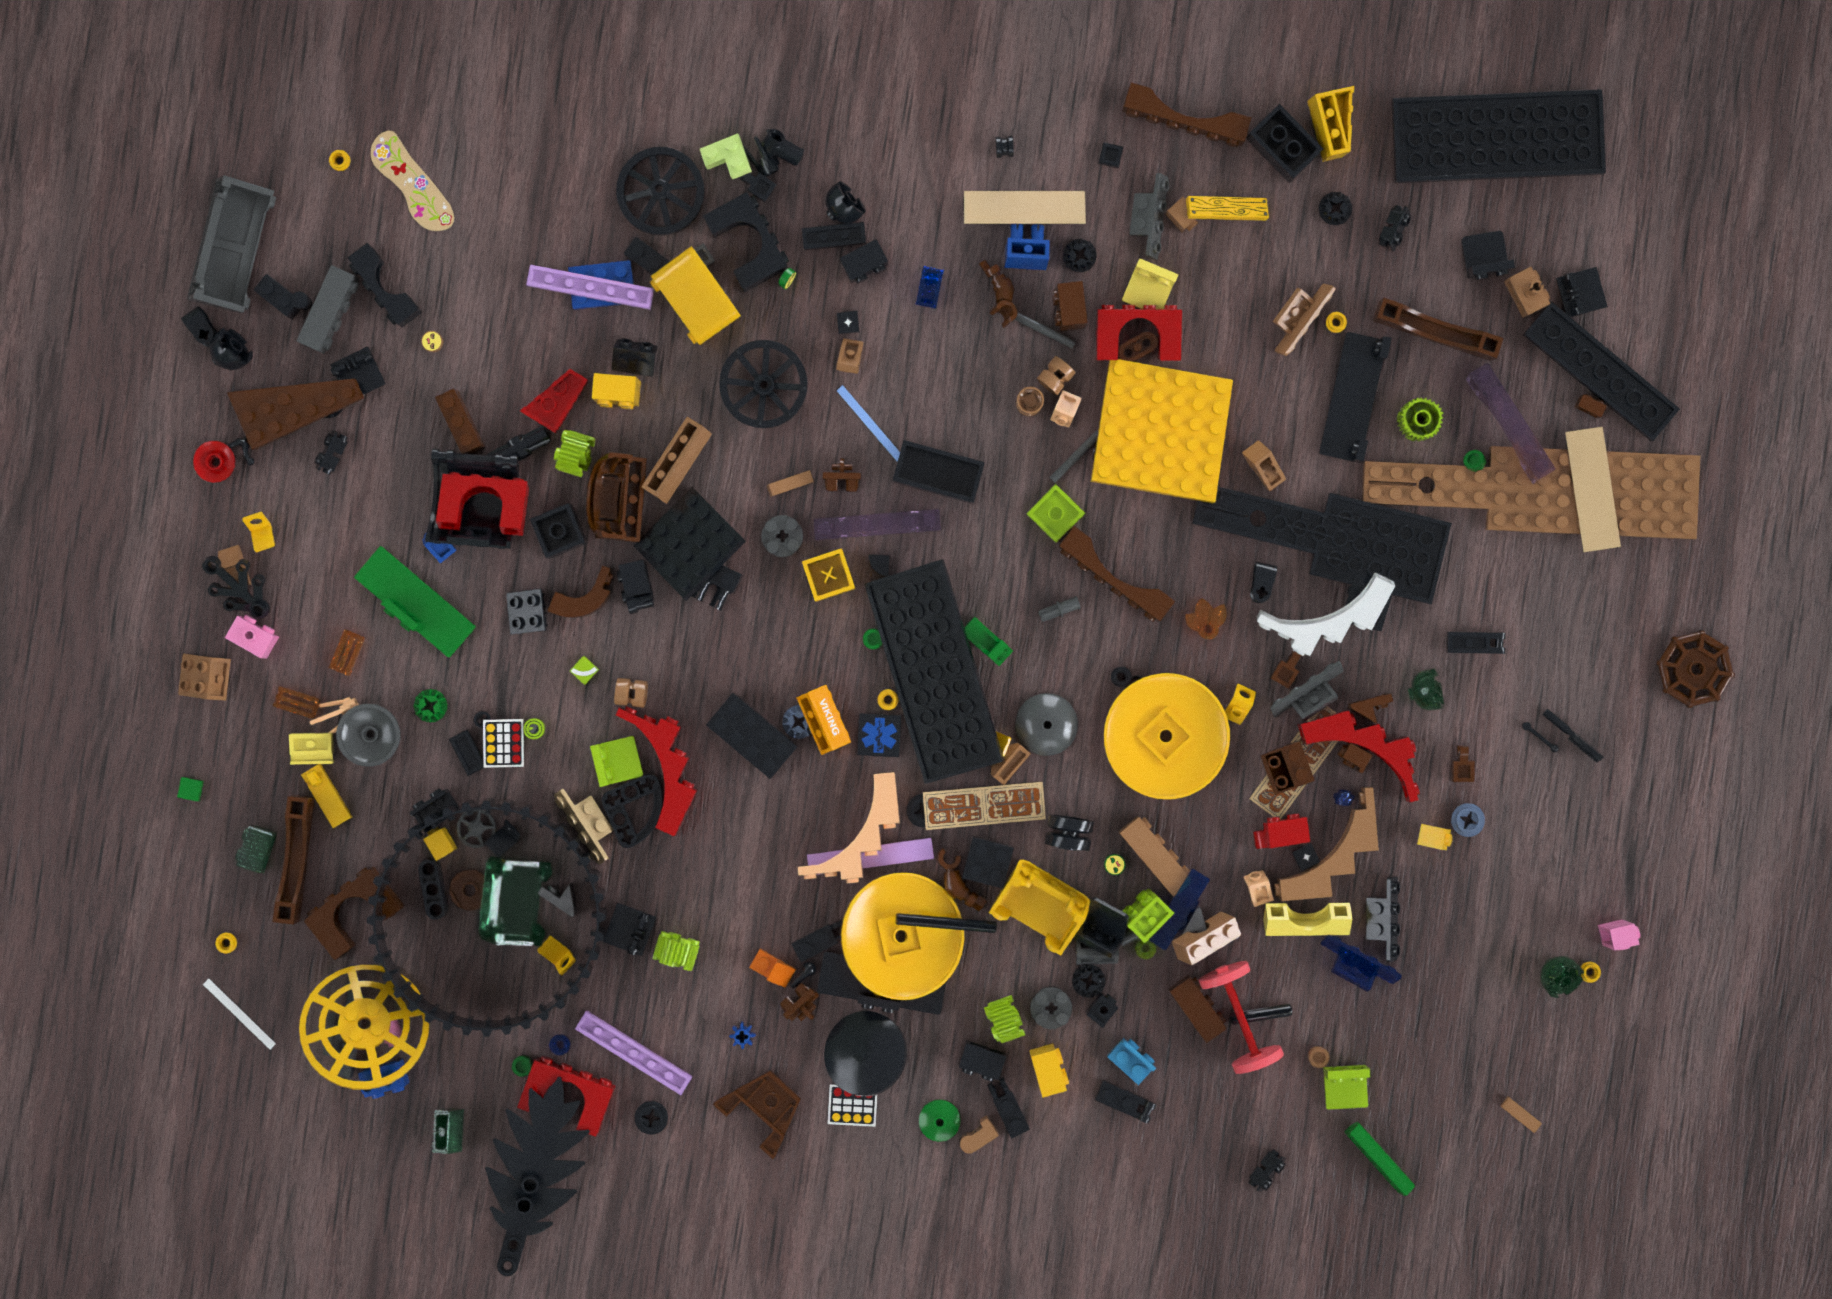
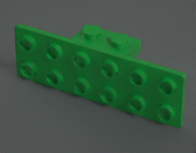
M382 546L374 552L354 576L358 582L382 601L381 605L385 607L383 611L392 618L394 616L401 621L399 624L408 632L412 630L420 633L448 658L456 652L476 628L470 620Z

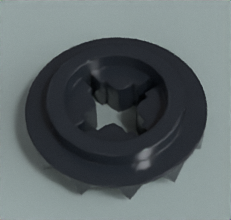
M1331 192L1325 195L1319 203V215L1327 224L1341 225L1352 214V203L1349 197L1341 192ZM1340 202L1342 203L1340 205L1341 207L1339 208L1340 213L1335 211L1334 213L1329 214L1331 212V209L1333 208L1331 203H1333L1334 205H1337Z
M1082 238L1072 240L1066 245L1063 252L1066 266L1075 272H1085L1091 269L1097 258L1096 248L1090 241ZM1085 248L1084 257L1086 258H1080L1075 263L1077 255L1074 251L1080 252Z
M918 794L907 805V817L915 826L926 827L924 816L921 813L914 814V812L920 809V802L924 805L923 794Z
M1082 965L1075 970L1072 976V985L1076 993L1082 997L1093 998L1100 994L1105 987V976L1102 970L1095 965ZM1090 973H1092V980L1097 984H1090L1086 990V983L1080 978H1088Z
M655 1100L644 1102L635 1112L636 1126L645 1134L654 1135L660 1133L667 1125L668 1112L663 1104ZM652 1109H654V1116L660 1119H654L650 1126L649 1118L645 1116L649 1115Z

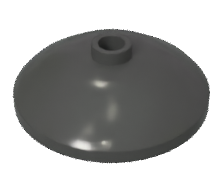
M1043 693L1032 696L1022 704L1016 716L1015 728L1017 736L1025 748L1038 755L1051 756L1063 752L1072 744L1078 730V719L1075 710L1067 700L1055 694ZM1045 721L1051 722L1049 729L1044 728L1043 724Z
M370 703L360 704L348 710L340 719L336 731L337 743L342 754L351 762L367 767L377 766L389 760L397 751L401 738L400 727L395 716L386 708ZM369 730L374 731V737L368 736Z

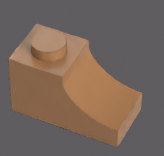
M1259 440L1242 452L1248 465L1257 474L1269 492L1286 480L1272 452Z

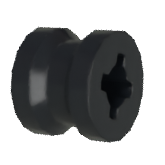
M1008 136L1007 138L995 137L996 157L1001 158L1003 155L1014 157L1013 136Z

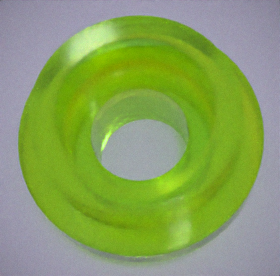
M1151 939L1146 943L1139 940L1135 946L1136 954L1142 959L1152 958L1156 953L1155 943ZM1144 945L1149 946L1148 952L1142 951Z

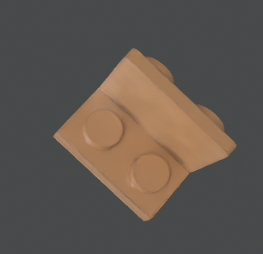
M183 654L178 694L194 698L226 701L231 659Z

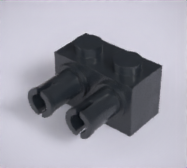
M722 565L691 597H697V600L703 601L709 586L715 584L717 585V590L709 605L714 608L716 606V609L721 611L728 595L731 593L735 594L744 575Z

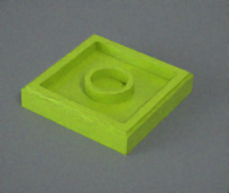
M1055 484L1026 515L1057 543L1085 512Z

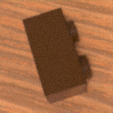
M1583 394L1579 397L1574 408L1599 419L1602 417L1607 405L1601 400L1592 399V396L1589 394Z

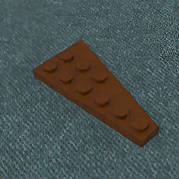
M356 379L227 392L252 450L263 447L364 399Z

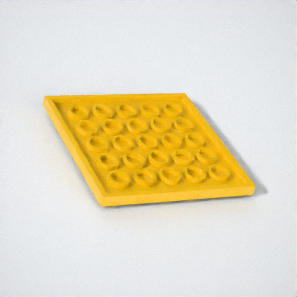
M1120 359L1109 360L1091 482L1215 503L1233 380Z

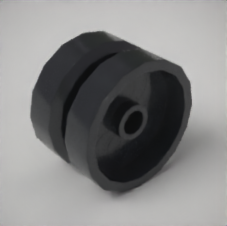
M1049 814L1047 825L1050 828L1059 830V832H1047L1044 844L1065 850L1090 851L1091 840L1088 837L1079 835V833H1092L1094 821Z

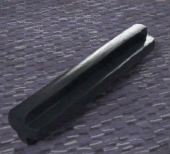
M1290 1004L1243 1012L1247 1022H1255L1291 1016L1292 1007ZM1235 1012L1231 1013V1023L1233 1025L1239 1024Z

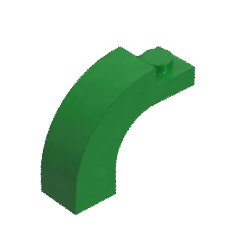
M973 617L964 627L968 640L996 665L1000 666L1013 652L1003 640L999 639L976 617Z

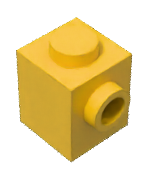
M1421 824L1417 845L1447 850V847H1450L1452 843L1451 830Z
M446 827L431 829L427 832L428 837L423 839L436 861L458 849Z

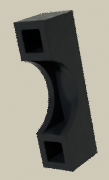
M366 243L347 257L351 262L349 265L351 270L356 275H361L364 279L361 283L368 292L373 291L376 295L374 298L375 302L381 309L385 307L389 313L386 316L393 325L398 324L400 327H404L422 313L408 294H390L383 289L380 283V271L384 261L369 243Z

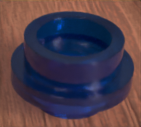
M1342 789L1334 793L1333 798L1338 805L1350 806L1355 796L1351 794V791Z
M563 1034L555 1035L549 1043L552 1053L559 1056L566 1054L571 1046L569 1038ZM558 1041H562L564 1043L563 1048H559L557 1046Z

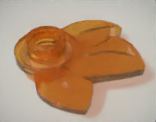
M1201 598L1195 606V614L1185 615L1186 623L1190 629L1198 631L1202 638L1207 640L1213 639L1219 633V626L1226 621V607L1222 604L1213 609L1206 600ZM1205 626H1211L1212 631L1210 633H1206L1204 630Z

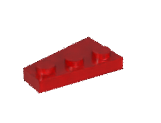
M569 369L543 393L535 397L531 403L523 407L520 412L552 432L557 433L589 380Z

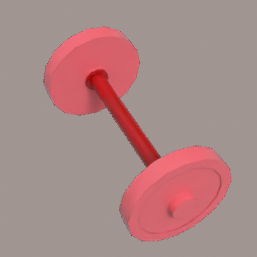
M1247 961L1220 966L1199 978L1202 989L1224 985L1247 1042L1250 1053L1239 1057L1232 1063L1236 1074L1259 1070L1275 1063L1284 1056L1280 1045L1257 1048L1233 987L1232 981L1250 972L1251 969Z

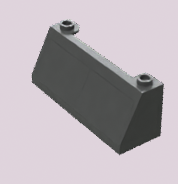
M225 175L217 178L186 300L237 313H244V310H248L250 298L247 297L248 294L246 292L266 213L269 208L273 209L276 197L273 196L274 190Z

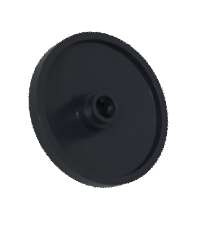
M859 1011L841 1019L829 1033L824 1048V1061L830 1078L839 1088L856 1096H874L888 1090L901 1076L907 1060V1045L900 1028L890 1018L873 1011Z

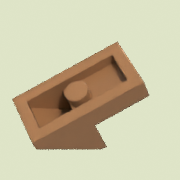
M843 338L836 370L857 374L859 372L864 342Z
M236 545L218 551V558L222 563L221 566L238 581L236 564L240 559L244 558L240 546ZM247 571L248 586H249V585H252V584H251V580H250V577H249V574H248V571Z

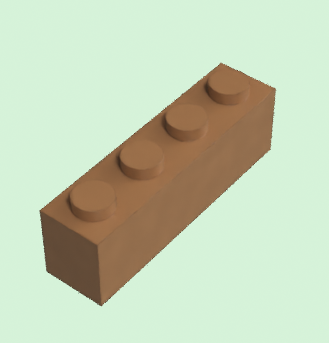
M686 417L641 487L667 504L712 433L694 420Z
M1136 816L1118 832L1168 892L1175 897L1193 882L1190 878L1193 874L1185 865L1181 867L1177 863L1179 857L1172 849L1167 851L1163 846L1166 843L1158 833L1154 835L1150 831L1152 825L1145 817L1140 819V817Z

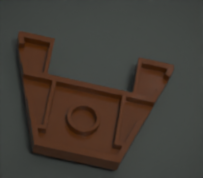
M769 1070L717 1099L713 1105L726 1117L741 1101L773 1129L759 1147L774 1159L801 1098Z

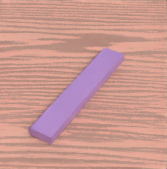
M530 265L526 283L529 287L651 310L655 290L654 288Z
M931 837L881 844L882 851H877L878 855L865 856V853H861L863 868L934 859ZM843 850L807 854L808 866L824 863Z
M587 1010L575 1027V1030L682 1095L693 1077Z

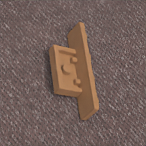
M1322 284L1313 298L1300 288L1294 291L1273 320L1286 333L1275 348V352L1287 356L1295 349L1296 343L1306 334L1312 321L1319 316L1320 310L1332 298V294L1336 290L1334 286Z

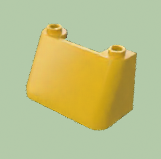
M692 246L651 275L653 280L650 281V284L656 292L661 290L690 331L687 335L693 344L697 342L699 345L703 344L741 317Z
M1020 860L991 906L989 913L997 920H1008L1012 916L1046 937L1045 944L1049 951L1061 956L1086 920L1090 899L1031 862Z

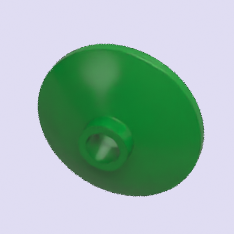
M933 1100L922 1108L919 1115V1126L922 1133L928 1139L937 1142L947 1141L959 1130L960 1114L957 1108L949 1101ZM942 1119L944 1123L939 1126L936 1124V1120Z

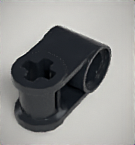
M197 306L181 317V320L199 343L209 347L210 341L217 331L203 309Z
M1256 562L1250 597L1255 603H1264L1270 598L1276 578L1277 566ZM1260 588L1262 589L1263 593H1266V595L1261 597V599L1259 598V594L1256 593V591L1260 590Z

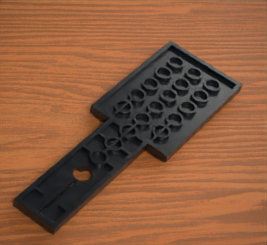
M1217 487L1215 503L1197 501L1192 521L1194 525L1311 553L1313 558L1309 575L1349 585L1352 582L1367 585L1374 573H1377L1394 581L1393 596L1430 605L1433 602L1452 525L1450 522L1333 493H1328L1323 513L1222 487ZM1256 510L1262 511L1266 516V521L1261 527H1256L1250 522V515Z

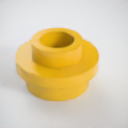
M335 150L329 157L330 166L336 171L346 170L351 162L350 156L343 150ZM339 158H343L342 164H337Z
M1333 312L1326 318V327L1330 332L1339 333L1345 329L1347 319L1344 314ZM1333 319L1339 321V326L1333 325Z
M890 689L880 692L878 695L879 706L884 710L894 709L898 704L896 692ZM885 696L892 697L890 704L884 702Z
M222 933L216 939V948L221 953H231L237 947V939L231 933ZM225 939H228L230 941V945L228 947L224 945Z
M1589 961L1581 965L1579 975L1585 982L1593 983L1600 978L1601 970L1596 963ZM1591 968L1593 972L1588 976L1586 971Z

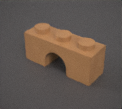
M1219 912L1205 921L1207 930L1201 933L1186 932L1173 940L1172 944L1177 959L1189 965H1194L1241 936L1236 918Z

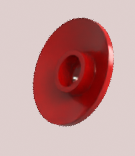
M220 441L203 443L196 450L193 458L194 469L199 477L212 483L222 482L229 478L234 471L236 462L231 448ZM216 458L220 460V464L218 466L214 465V460Z

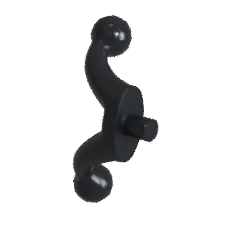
M246 437L243 439L237 438L228 444L230 448L238 445L242 446L246 463L250 466L254 464L255 460L249 457L248 454L250 445L246 442Z

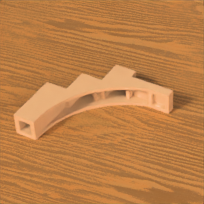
M894 772L873 774L874 795L871 810L866 823L855 840L841 853L824 863L798 867L799 876H804V879H815L816 874H825V877H835L837 872H841V880H846L847 884L858 883L859 878H863L861 853H865V856L878 855L877 851H882L880 826L883 825V829L896 828V824H900L896 776Z

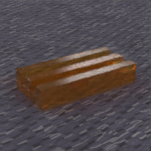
M344 629L329 668L350 676L365 637ZM348 635H349V636H350V639H349V641H348V643H347V646H346V648H345V651H344V653H343V656H342V658H341V660H340L339 665L336 666V664H337V662H338V659H339V657H340V654H341V652H342V650H343V647H344V645H345V642H346V640H347V637H348ZM355 638H357V644L354 648L352 656L345 670L343 669V666L346 662Z
M279 686L278 694L275 697L276 700L273 703L274 707L311 719L315 718L321 699ZM285 692L314 702V705H309L283 696V693ZM281 700H282V701H285V702H289V703H292V704H295V705H298V706H301V707L310 709V710H312V711H311V713H308V712H305V711H302V710H299V709H296V708H293V707H290V706L281 704L280 702H281Z

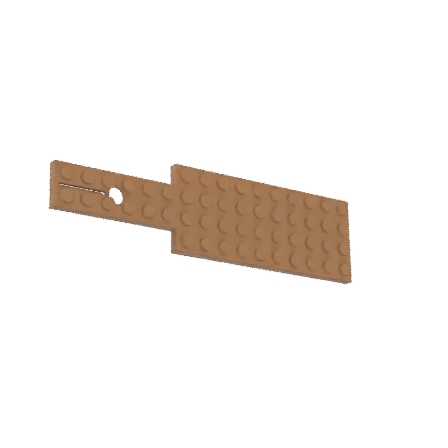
M1489 447V467H1484L1477 472L1470 471L1466 466L1370 461H1365L1363 465L1362 501L1382 505L1487 509L1486 530L1581 534L1569 453L1565 449ZM1606 451L1619 536L1697 539L1700 456ZM1423 477H1429L1433 480L1434 489L1432 492L1423 493L1419 489V481Z

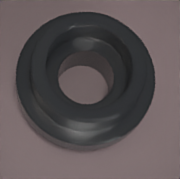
M1117 667L1111 673V681L1117 687H1126L1132 680V674L1126 667ZM1119 673H1123L1125 675V679L1123 681L1118 680L1117 675Z

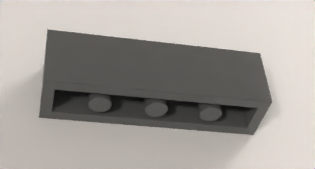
M333 265L330 266L296 340L297 342L322 354H325L331 348L333 343L332 336L341 326L342 321L340 319L343 312L346 313L349 309V299L352 294L356 293L359 287V278Z

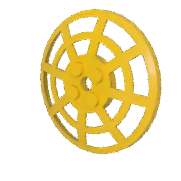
M356 965L331 974L316 986L304 1004L300 1017L299 1033L304 1054L310 1065L319 1075L329 1082L344 1088L368 1090L391 1084L413 1068L425 1049L429 1035V1023L425 1021V1013L419 1009L411 1012L407 1009L401 997L396 998L394 996V984L392 981H387L385 985L374 981H358L356 971L376 970L386 972L383 966ZM348 973L350 984L338 989L329 999L318 994L330 981ZM401 974V976L406 980V982H407V981H410L409 979H407L405 976H403V975ZM412 983L410 986L415 992H417L420 995L419 990ZM361 987H372L381 991L375 1000L363 998ZM352 990L354 1001L346 1007L335 1002L342 994ZM390 995L398 1003L401 1010L388 1013L382 1003ZM312 1002L324 1006L319 1018V1031L306 1036V1018ZM330 1009L340 1015L338 1026L325 1029L326 1017ZM422 1015V1035L415 1049L406 1043L410 1028L409 1017ZM367 1019L371 1022V1025L367 1029H361L358 1026L359 1021ZM403 1019V1030L400 1038L389 1032L390 1021ZM340 1034L346 1043L341 1053H338L332 1047L328 1037ZM319 1040L322 1041L326 1051L336 1059L330 1071L326 1070L316 1060L309 1044ZM384 1040L394 1045L387 1054L377 1058L375 1047L383 1043ZM353 1048L366 1050L369 1061H356L348 1057ZM400 1050L411 1056L408 1062L399 1070L386 1077H381L379 1065L392 1059ZM343 1065L355 1068H371L373 1080L352 1081L337 1075Z

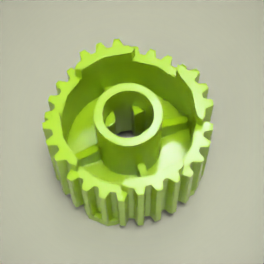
M1416 398L1407 402L1397 415L1399 431H1402L1401 434H1405V438L1411 441L1417 440L1419 442L1433 437L1439 432V428L1442 427L1440 425L1443 423L1441 421L1443 419V412L1440 411L1442 408H1439V404L1436 405L1434 401L1431 402V399L1427 400V398ZM1420 416L1424 419L1421 421V424L1417 421V418Z
M564 430L561 436V448H557L554 454V460H557L555 468L559 471L582 477L583 471H588L592 460L590 449L595 446V438L575 431Z
M661 931L652 959L659 960V963L671 967L683 966L684 970L692 971L700 947V941L691 938H681V935L677 933Z
M1012 995L987 1003L988 1006L984 1007L987 1018L990 1022H993L994 1026L991 1027V1031L997 1042L1005 1043L1025 1035V1031L1019 1028V1026L1023 1025L1019 1012L1014 1005H1011V1002H1014Z

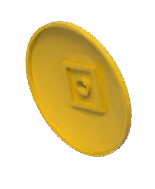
M1154 674L1141 678L1129 685L1113 702L1104 725L1105 752L1114 772L1133 790L1157 799L1183 798L1204 788L1221 770L1230 745L1228 719L1217 697L1200 682L1179 674ZM1163 730L1171 732V739L1168 742H1163L1160 739V733Z
M894 873L871 881L854 896L843 918L841 945L849 969L863 986L875 994L886 998L911 1000L934 992L951 977L962 955L964 930L897 925L895 919L898 913L960 919L962 917L952 897L936 882L913 873ZM899 930L905 933V940L903 942L896 940L895 935Z

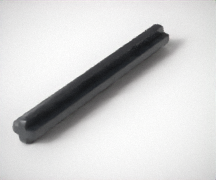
M902 913L896 914L895 919L897 925L995 933L997 931V922Z

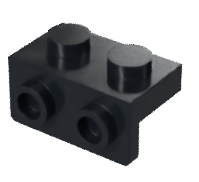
M627 338L617 339L613 347L611 370L653 377L658 346L650 342H632V340Z
M439 788L430 794L431 798L426 802L421 800L412 806L414 810L409 812V814L415 817L419 825L425 826L424 818L433 813L442 816L443 809L450 805H454L457 809H460V806L448 789L441 790ZM448 817L438 820L437 823L441 824L442 822L447 820ZM429 825L423 831L427 833L433 828Z

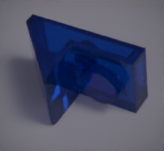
M923 266L916 305L937 308L944 270Z

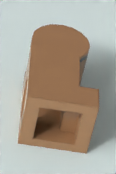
M987 1115L980 1119L981 1126L961 1136L960 1147L965 1153H973L999 1136L998 1131Z

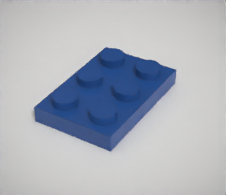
M631 260L568 267V271L571 273L634 284ZM571 295L573 310L622 305Z

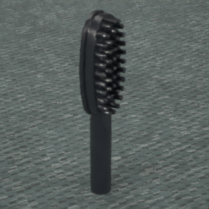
M1548 708L1543 712L1542 715L1562 732L1570 735L1568 740L1574 743L1577 748L1579 747L1580 750L1582 749V752H1585L1593 761L1598 763L1604 758L1599 751L1572 731L1564 721Z

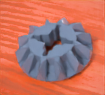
M800 705L789 708L783 716L782 725L785 732L797 739L809 736L811 730L806 719L803 721L805 730L800 726L792 728L795 723L793 715L798 718L804 717Z
M1469 803L1457 806L1451 818L1454 831L1464 837L1477 835L1485 824L1482 810L1478 806ZM1468 814H1470V819H1472L1475 822V824L1468 823L1465 826V821H1463L1460 818V816L1467 817Z

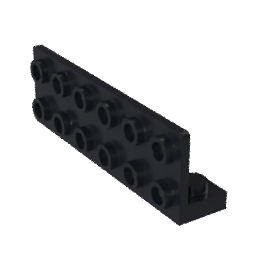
M1352 332L1346 333L1319 454L1356 463L1364 461L1368 440L1365 439L1382 364L1388 357L1392 338L1383 336L1378 339Z

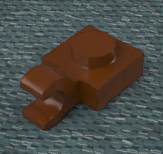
M1292 651L1286 663L1280 660L1270 678L1289 689L1299 673V670L1294 667L1299 661L1301 654Z
M1457 745L1458 760H1452V782H1474L1475 761L1468 760L1469 747L1466 745Z

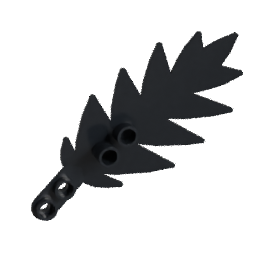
M561 1077L556 1079L544 1098L532 1088L529 1089L528 1105L533 1126L510 1109L505 1110L510 1127L523 1152L496 1138L493 1139L498 1154L514 1178L512 1179L488 1166L485 1167L490 1186L500 1207L505 1212L503 1213L493 1206L490 1207L494 1219L502 1228L507 1230L497 1263L498 1272L503 1276H511L517 1271L527 1235L538 1234L553 1225L552 1221H537L560 1208L577 1193V1189L546 1188L558 1183L585 1165V1161L553 1159L567 1152L590 1133L589 1129L558 1133L574 1116L580 1104L579 1100L564 1104ZM511 1241H516L518 1246L511 1248L509 1244ZM505 1262H511L512 1267L510 1269L504 1268Z

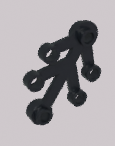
M209 556L202 564L203 570L210 575L217 574L231 587H222L217 582L211 583L208 587V593L213 597L219 595L230 596L223 603L225 610L249 611L250 615L256 619L264 618L268 615L270 606L263 600V585L266 582V578L262 574H255L251 580V584L254 586V597L248 592L247 571L250 568L248 560L240 559L236 564V570L238 571V581H236L221 566L222 563L218 557ZM233 597L242 598V599H244L247 603H245V602H237V600H236L235 598H233Z

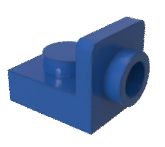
M424 534L422 539L424 546L439 563H442L457 551L453 544L426 542Z

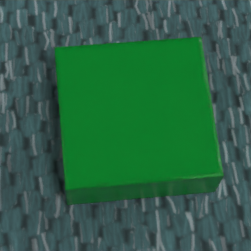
M181 777L177 798L200 801L204 781Z

